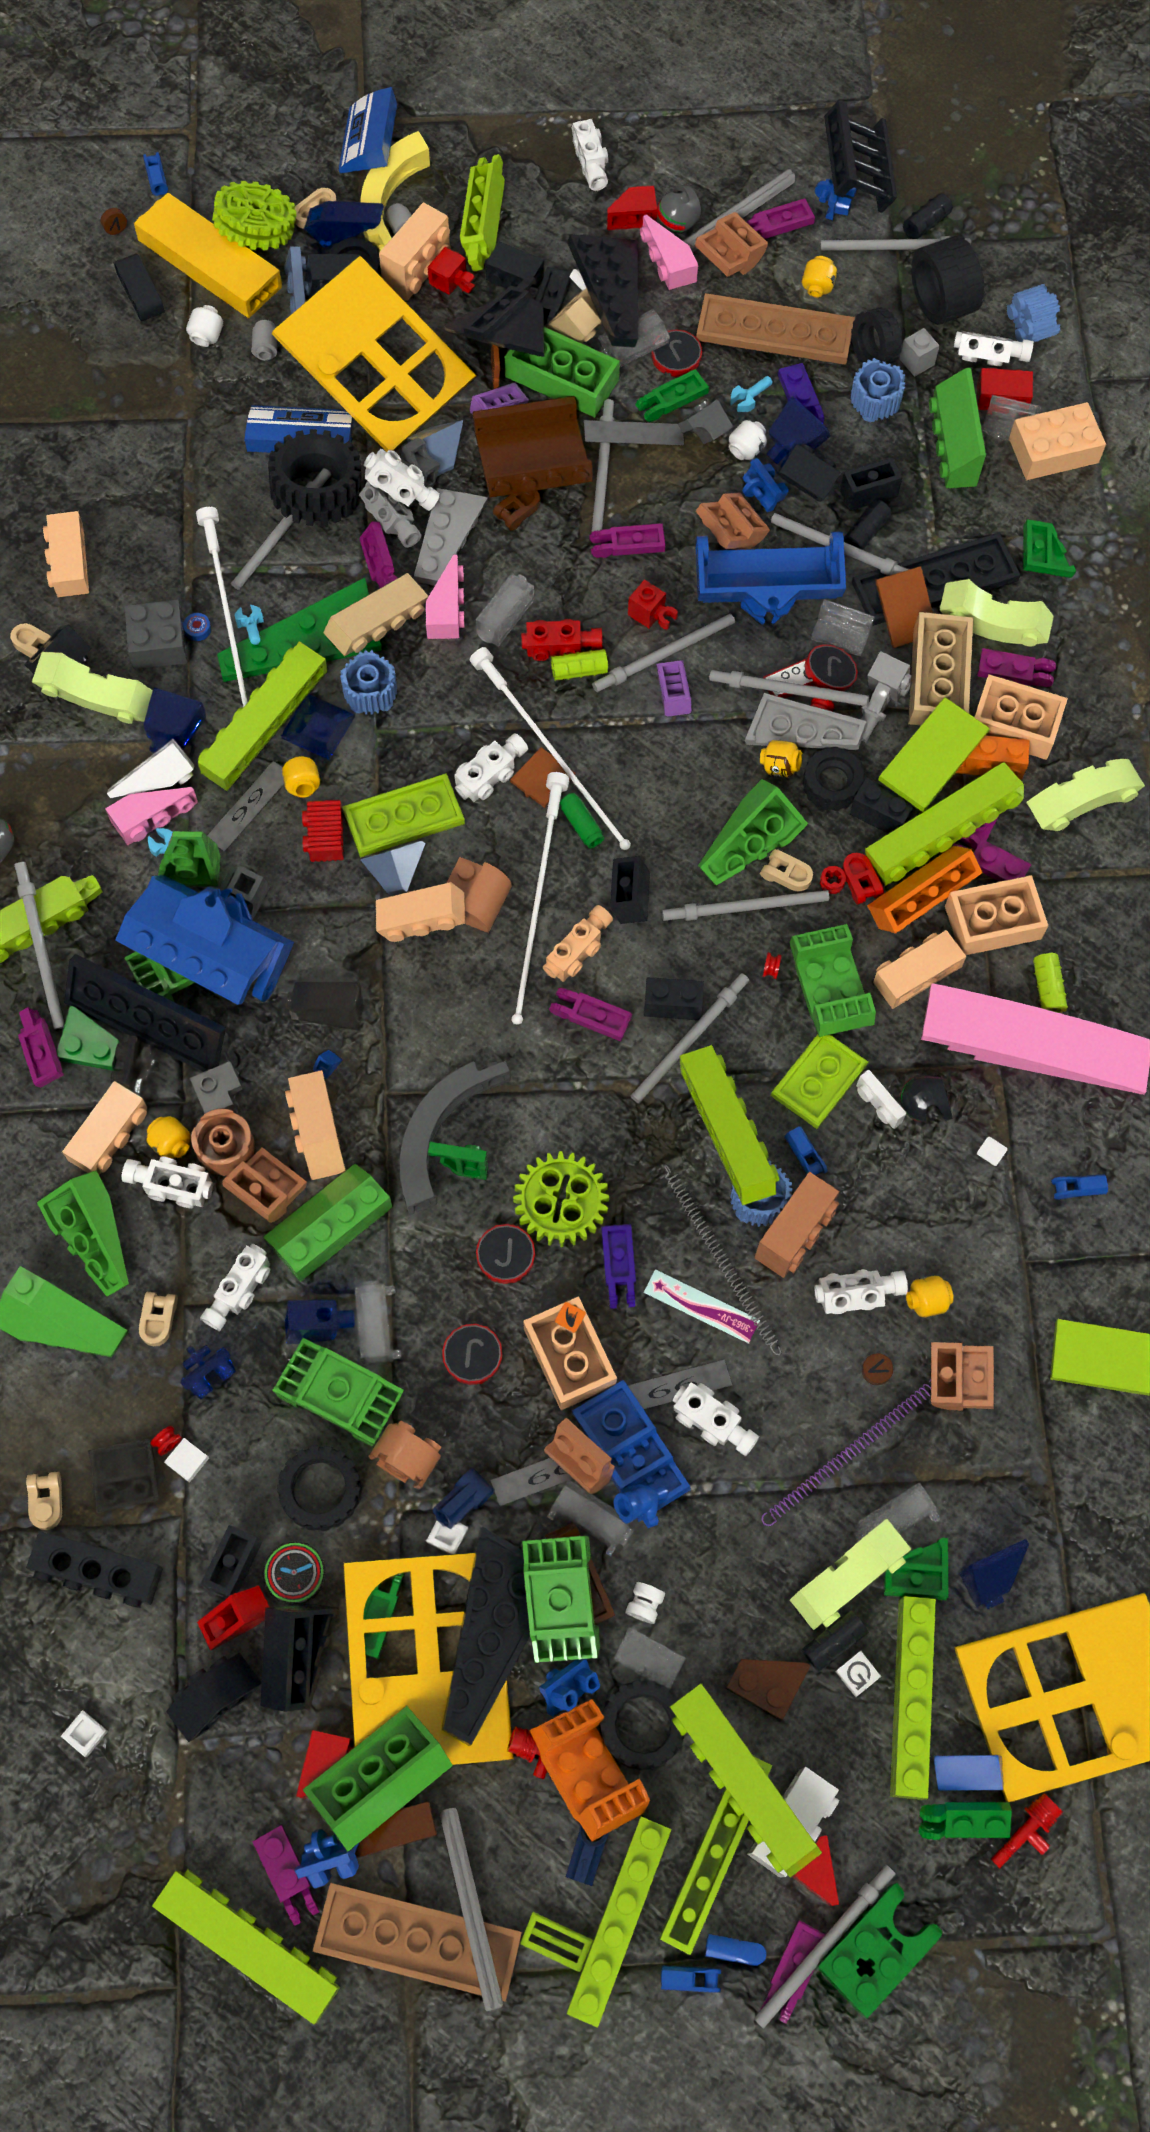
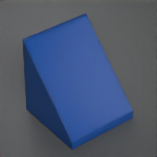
M327 1050L318 1056L312 1070L315 1072L322 1070L324 1078L328 1079L343 1059Z

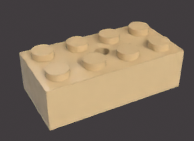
M919 612L913 632L912 685L910 687L908 724L921 726L944 697L969 713L973 617Z

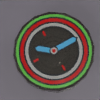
M299 1541L283 1543L275 1548L265 1561L263 1569L264 1585L270 1595L281 1603L292 1606L305 1604L318 1595L325 1582V1562L319 1552L308 1543Z

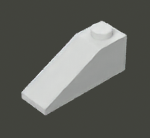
M172 739L108 789L107 795L110 798L170 787L177 782L182 785L193 776L191 771L194 770V764L176 741Z

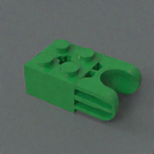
M898 1883L889 1885L880 1894L881 1897L874 1906L867 1908L816 1967L851 2006L866 2019L942 1936V1929L937 1924H926L912 1936H903L897 1931L894 1926L893 1915L896 1907L904 1898L903 1889ZM858 1959L869 1960L870 1965L868 1967L870 1971L868 1974L861 1973L859 1975L856 1970L859 1966L856 1963Z

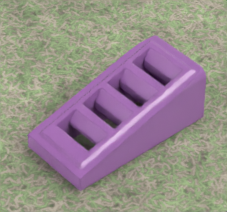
M512 383L472 396L470 412L473 415V411L528 403L529 399L516 383Z
M683 660L656 664L665 716L691 713V696ZM679 673V675L664 676L666 674Z

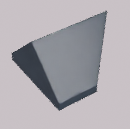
M463 420L429 427L407 438L408 443L417 437L426 442V450L429 456L440 463L437 476L454 469Z
M418 841L360 860L389 895L404 893L409 888L426 843Z

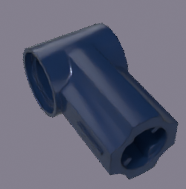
M471 1468L458 1480L454 1489L433 1508L432 1512L435 1514L436 1520L443 1527L452 1529L472 1509L477 1510L491 1497L495 1489L474 1468Z
M580 1826L565 1877L593 1886L608 1833L603 1835L599 1841L591 1842L585 1837L584 1829Z

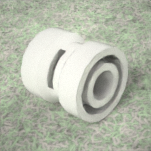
M637 1582L633 1590L635 1597L632 1602L628 1603L625 1613L641 1621L654 1624L658 1615L656 1612L657 1606L663 1602L665 1593L653 1586Z

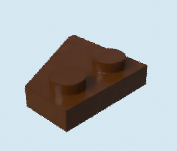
M741 1659L726 1689L782 1721L811 1665L803 1662Z

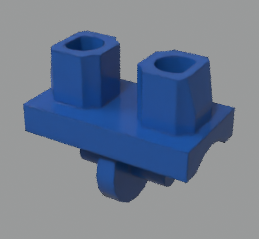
M826 179V181L817 183L815 188V194L821 203L828 201L829 208L826 219L833 220L835 213L848 216L852 199L835 195L833 181ZM853 187L846 195L855 197L857 189Z
M758 458L752 459L749 470L743 476V480L746 483L742 490L743 494L747 498L755 496L766 512L773 511L777 502L785 499L789 489L784 482L776 483L773 480L775 469L770 463L762 464Z
M576 1659L561 1671L554 1668L546 1675L547 1681L539 1687L546 1700L547 1713L554 1717L562 1710L568 1712L577 1706L580 1696L585 1692L593 1694L600 1688V1683L596 1672L590 1670L587 1659Z
M323 1829L313 1831L311 1842L304 1845L305 1852L301 1855V1865L295 1868L298 1879L307 1877L313 1888H318L330 1881L332 1875L329 1869L336 1867L340 1878L346 1879L354 1876L359 1867L355 1855L359 1843L350 1851H347L342 1843L337 1840L336 1835L327 1836Z

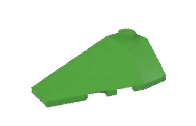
M97 1170L70 1179L37 1202L49 1228L56 1236L61 1234L69 1244L68 1251L73 1256L78 1255L85 1263V1271L107 1297L129 1284L110 1196Z

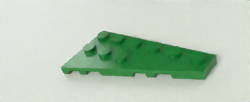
M363 578L260 631L261 641L257 645L252 644L249 638L237 643L236 647L243 678L267 674L274 667L277 668L283 661L287 650L294 648L299 641L324 657L326 662L357 656L359 652L355 653L353 651L344 657L323 632L331 616L369 595L366 579ZM374 640L370 641L361 652L364 653L365 650L368 653L371 650L373 652L382 651L380 640L376 642ZM229 647L217 654L223 682L237 680L232 649Z

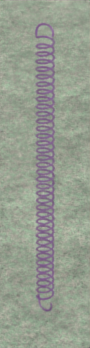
M924 1384L923 1388H919V1392L915 1391V1395L911 1394L910 1398H906V1402L902 1401V1406L898 1405V1409L894 1408L893 1413L889 1412V1416L885 1415L884 1419H880V1423H876V1427L872 1426L871 1430H867V1434L863 1433V1438L858 1437L859 1441L854 1440V1445L850 1444V1448H845L846 1452L841 1451V1455H836L837 1459L832 1458V1462L828 1461V1466L823 1465V1469H819V1473L815 1472L814 1476H810V1480L806 1479V1484L801 1483V1487H797V1491L792 1490L793 1495L788 1494V1498H783L784 1502L779 1501V1506L774 1505L775 1510L770 1508V1513L775 1521L769 1525L764 1523L763 1517L767 1514L766 1512L762 1515L763 1524L766 1526H771L777 1522L771 1510L776 1512L781 1518V1515L778 1513L776 1506L780 1508L784 1514H786V1512L781 1507L780 1502L784 1504L788 1508V1510H790V1508L787 1506L785 1502V1499L788 1500L793 1505V1507H795V1505L790 1500L789 1495L792 1496L797 1501V1503H799L793 1492H796L802 1499H804L799 1493L798 1488L801 1489L808 1496L802 1484L805 1485L812 1492V1490L807 1484V1481H809L817 1489L811 1477L814 1478L821 1485V1483L816 1477V1474H818L826 1482V1480L821 1475L820 1470H822L829 1478L830 1476L827 1474L824 1467H827L833 1474H835L830 1468L829 1463H831L839 1471L833 1459L836 1460L843 1467V1465L838 1459V1456H840L848 1464V1462L842 1455L843 1452L850 1458V1460H852L846 1449H849L854 1454V1456H857L853 1452L851 1445L854 1446L859 1453H861V1451L857 1448L855 1444L856 1441L862 1446L863 1449H865V1447L860 1442L859 1438L863 1439L866 1442V1444L870 1446V1444L866 1441L864 1437L865 1434L870 1438L872 1442H874V1440L870 1437L868 1431L872 1432L878 1439V1436L873 1431V1427L877 1429L881 1435H883V1433L878 1429L877 1424L881 1425L883 1429L887 1432V1429L883 1426L881 1420L886 1422L887 1425L890 1428H892L886 1420V1417H888L889 1419H891L893 1424L896 1425L895 1421L890 1416L891 1413L897 1418L898 1421H900L898 1416L895 1414L894 1410H897L901 1414V1416L905 1418V1416L900 1412L899 1406L902 1407L907 1414H909V1412L904 1408L903 1403L907 1404L909 1408L913 1411V1408L908 1404L907 1399L912 1401L913 1404L916 1407H918L911 1396L917 1398L919 1403L922 1404L921 1400L917 1397L916 1392L919 1393L924 1400H926L925 1396L921 1393L920 1389H923L926 1392V1394L930 1397V1394L926 1391L924 1386L926 1385L930 1389L931 1387L927 1384Z

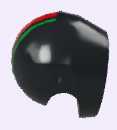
M915 1075L904 1084L900 1093V1103L910 1118L915 1121L926 1122L927 1107L936 1105L946 1122L953 1119L940 1075Z

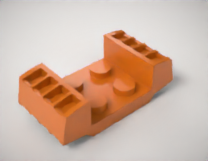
M592 1699L574 1707L569 1712L567 1711L531 1729L530 1732L540 1751L541 1761L570 1813L581 1824L590 1840L594 1841L644 1814L650 1798L640 1778L628 1784L615 1759L606 1747L603 1738L596 1728L604 1719V1716Z

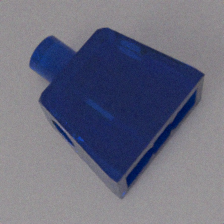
M792 396L769 429L768 433L776 444L766 454L775 464H778L795 444L800 446L803 443L813 450L830 437L829 430Z
M154 687L144 721L147 738L153 740L149 750L154 754L172 739L176 741L181 749H184L206 718L202 702Z
M336 1300L287 1301L284 1315L286 1345L299 1344L302 1338L311 1342L334 1340L338 1329L354 1328L355 1326L354 1310L337 1311Z

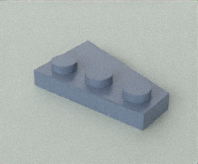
M290 246L284 265V272L288 274L287 291L288 293H293V296L290 297V311L293 314L305 303V297H308V282L303 281V272H306L305 256H301L300 247Z

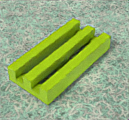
M533 1912L520 1944L575 1971L581 1972L593 1940ZM536 1921L584 1943L583 1949L581 1950L534 1928ZM533 1934L579 1956L577 1963L529 1941L530 1935Z

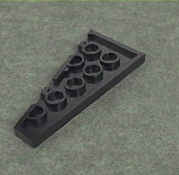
M570 234L567 244L611 346L635 347L638 341V240Z
M481 1527L479 1531L442 1724L444 1732L468 1746H471L530 1637L523 1550L484 1527Z

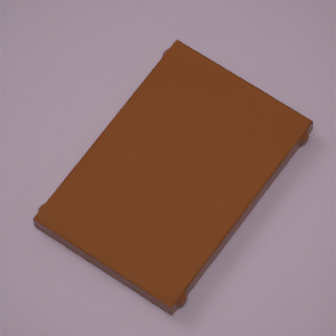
M921 566L875 580L893 648L913 642L914 626L919 612L933 613Z

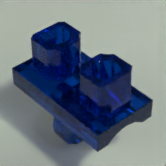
M190 1345L186 1350L191 1356L182 1365L186 1370H189L196 1363L199 1366L181 1379L180 1383L186 1390L189 1388L192 1393L202 1399L213 1390L204 1378L206 1374L214 1369L221 1380L225 1381L236 1372L228 1358L231 1355L226 1348L222 1347L206 1361H203L202 1359L211 1352L208 1346L205 1345L196 1352Z

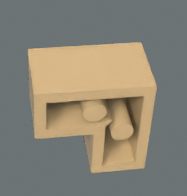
M587 288L577 294L545 327L579 343L587 342L597 333L596 329L602 322Z

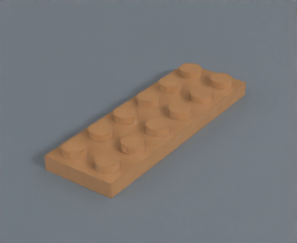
M705 293L696 338L702 342L846 365L852 335L851 329L853 328L855 317Z
M330 1883L312 1952L482 1996L464 1917ZM484 1922L502 2001L506 2002L522 1932Z

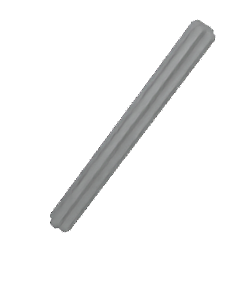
M790 169L785 170L684 239L683 242L688 244L691 251L694 252L698 249L695 246L696 238L715 229L717 220L733 212L744 218L795 183V174Z
M448 1808L440 1813L441 1823L486 2011H494L502 2007L503 2001L456 1808Z

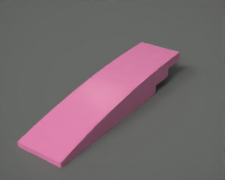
M931 984L921 1040L948 1045L947 1050L974 1055V1060L1145 1095L1150 1067V1039L1046 1009L962 989Z

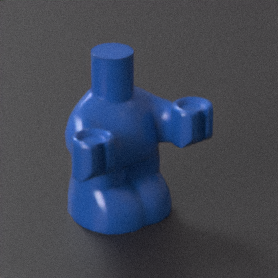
M633 1484L625 1487V1492L615 1496L614 1508L624 1523L628 1524L637 1517L644 1515L642 1520L649 1529L658 1525L659 1520L656 1514L659 1500L666 1498L668 1492L664 1486L653 1489L644 1484Z

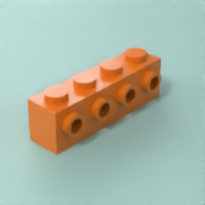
M985 736L956 773L982 776L1002 762H1005L1014 774L1022 780L1029 764V740Z
M952 846L867 906L878 929L897 933L927 913L931 908L947 899L950 892L957 891L969 884L983 872L972 849Z

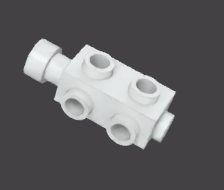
M592 119L575 122L571 129L576 155L579 157L582 172L591 190H601L608 184V178L605 173L608 153L606 147L602 148L600 130L599 128L595 129Z
M957 331L954 347L958 348L957 352L958 355H962V360L977 362V358L988 359L987 364L1002 366L1003 362L1009 363L1010 356L1019 358V361L1029 362L1034 341L1023 339L1022 342L1000 336ZM971 339L978 340L975 345H969ZM997 343H1002L1003 345L1000 349H994Z
M380 449L377 454L371 452L364 462L366 467L365 479L373 487L382 489L394 500L402 502L406 506H409L416 499L419 501L420 506L430 511L437 503L440 493L432 487H425L422 471L413 464L408 467L402 463L400 456L392 450L386 452Z
M512 734L505 741L506 744L503 747L496 741L492 742L489 746H483L477 752L475 758L469 763L465 762L459 766L454 775L457 785L455 790L464 800L468 797L473 802L479 798L485 800L492 794L493 786L497 782L505 783L512 777L514 773V758L516 756L521 757L528 751L527 744L518 734Z
M160 1157L159 1161L151 1159L148 1167L141 1165L140 1161L127 1159L122 1170V1182L136 1184V1182L143 1183L142 1187L146 1194H148V1197L156 1201L164 1202L165 1199H170L185 1208H193L194 1205L203 1207L205 1199H210L214 1184L211 1182L209 1174L205 1172V1168L197 1164L189 1163L188 1167L185 1168L177 1166V1161L174 1159ZM163 1180H169L170 1182L167 1187L160 1185ZM191 1187H197L196 1193L188 1192Z
M251 1244L250 1247L246 1245L242 1253L237 1256L236 1262L227 1276L220 1282L219 1288L214 1294L215 1301L201 1315L200 1319L204 1323L220 1331L227 1321L225 1317L229 1311L238 1315L242 1308L245 1310L249 1307L254 1298V1289L258 1283L263 1284L271 1270L269 1268L270 1263L266 1257V1251L255 1244Z
M861 1269L854 1274L838 1275L831 1273L826 1277L819 1278V1285L814 1286L816 1302L822 1303L826 1314H842L846 1311L872 1310L875 1307L885 1306V1294L893 1293L894 1296L906 1295L908 1286L904 1271L891 1272L889 1276L880 1277L878 1270L867 1271ZM862 1278H867L866 1281L859 1282ZM832 1282H838L835 1286H830Z
M691 1382L687 1388L682 1386L672 1400L676 1403L674 1411L678 1413L675 1418L688 1428L695 1425L703 1432L700 1436L711 1445L716 1446L719 1442L724 1446L727 1441H730L737 1446V1451L747 1456L760 1436L750 1429L746 1431L739 1426L741 1422V1417L737 1415L740 1412L739 1409L728 1401H724L723 1404L713 1398L715 1393L702 1383L696 1386ZM697 1398L700 1400L701 1405L698 1408H692L689 1405V1401ZM717 1416H723L726 1419V1423L723 1426H717L714 1423V1419Z

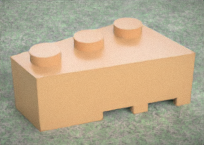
M322 1070L288 1078L290 1090L285 1091L288 1107H294L295 1112L289 1113L293 1130H299L300 1134L294 1136L298 1153L304 1152L311 1180L344 1173L346 1170Z

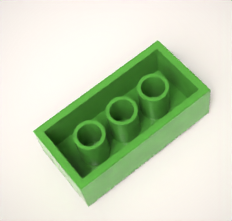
M544 327L545 357L511 349L504 357L506 378L553 399L575 396L577 410L594 418L619 381L620 360Z

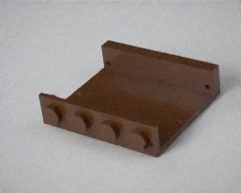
M575 396L473 411L474 432L490 498L593 482L592 460L587 459L580 433Z

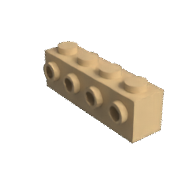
M407 573L331 616L323 633L344 657L353 651L358 653L370 641L374 640L376 642L383 638L387 631L399 629L411 617L413 619L418 618L424 612V605L429 596Z

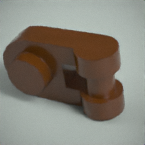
M536 490L510 494L495 506L493 514L498 519H503L505 526L509 530L514 531L523 520L539 508V492ZM514 507L516 511L511 513L509 510Z

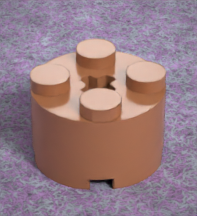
M215 1109L204 1114L191 1134L192 1147L201 1165L213 1175L228 1176L242 1161L246 1163L251 1159L255 1152V1141L247 1121L242 1116L228 1109ZM222 1140H227L226 1144L222 1145Z
M399 1421L398 1424H388L369 1454V1458L373 1460L378 1457L379 1461L376 1465L404 1483H406L408 1478L416 1481L413 1487L421 1489L441 1458V1455L438 1453L441 1446L429 1438H425L423 1441L414 1435L416 1430L403 1421Z

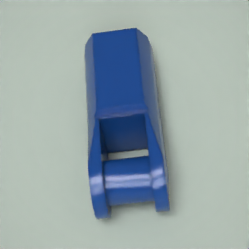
M156 152V155L147 157L146 154H143L152 194L155 196L166 194L168 186L159 152Z
M801 1126L789 1131L784 1136L806 1176L809 1172L814 1175L828 1172L824 1161L814 1149ZM812 1157L815 1163L808 1165L806 1159Z
M1105 1174L1057 1177L1051 1180L1052 1184L1056 1187L1054 1199L1058 1200L1080 1196L1103 1195L1108 1192ZM1067 1184H1073L1074 1190L1068 1191Z
M712 1934L707 1936L705 1957L730 1962L737 1961L738 1963L757 1966L766 1959V1950L761 1944Z
M662 1965L661 1990L721 1992V1988H718V1974H721L722 1970ZM695 1973H705L704 1987L695 1986Z

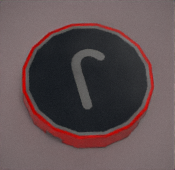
M675 329L662 333L653 342L651 358L654 366L664 374L667 372L672 374L671 376L680 377L698 368L702 357V347L700 341L693 334Z
M823 644L815 647L806 657L804 664L809 680L812 678L816 682L814 685L820 688L845 692V690L852 687L858 674L852 657L843 649L833 645Z
M510 1224L496 1225L487 1230L479 1239L476 1249L477 1263L481 1271L493 1282L502 1284L515 1283L526 1276L533 1268L535 1260L534 1243L528 1233L518 1226Z
M479 1324L462 1325L453 1330L445 1340L442 1350L443 1363L449 1374L458 1382L468 1385L482 1384L488 1381L500 1369L503 1359L502 1346L497 1335L486 1326Z

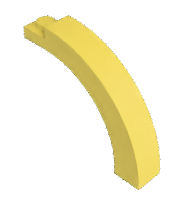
M419 131L393 144L390 147L388 165L386 167L370 169L363 184L360 202L363 234L365 241L371 242L374 247L376 246L378 253L392 239L383 221L384 209L391 194L409 176L430 167L429 148Z

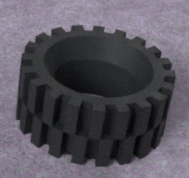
M310 429V434L304 435L303 430L297 431L295 438L287 435L283 437L284 444L278 441L274 445L275 451L270 452L268 461L270 498L273 500V505L277 510L281 508V514L287 518L289 515H292L293 522L300 523L301 519H304L308 526H314V521H320L321 526L328 525L329 519L337 523L341 521V514L348 517L352 514V508H357L359 499H361L359 496L361 492V460L358 451H353V444L350 441L344 444V437L339 434L333 438L331 437V431L324 430L323 435L317 434V429ZM323 468L327 469L331 476L338 481L324 488H307L293 482L295 478L302 474L321 472Z

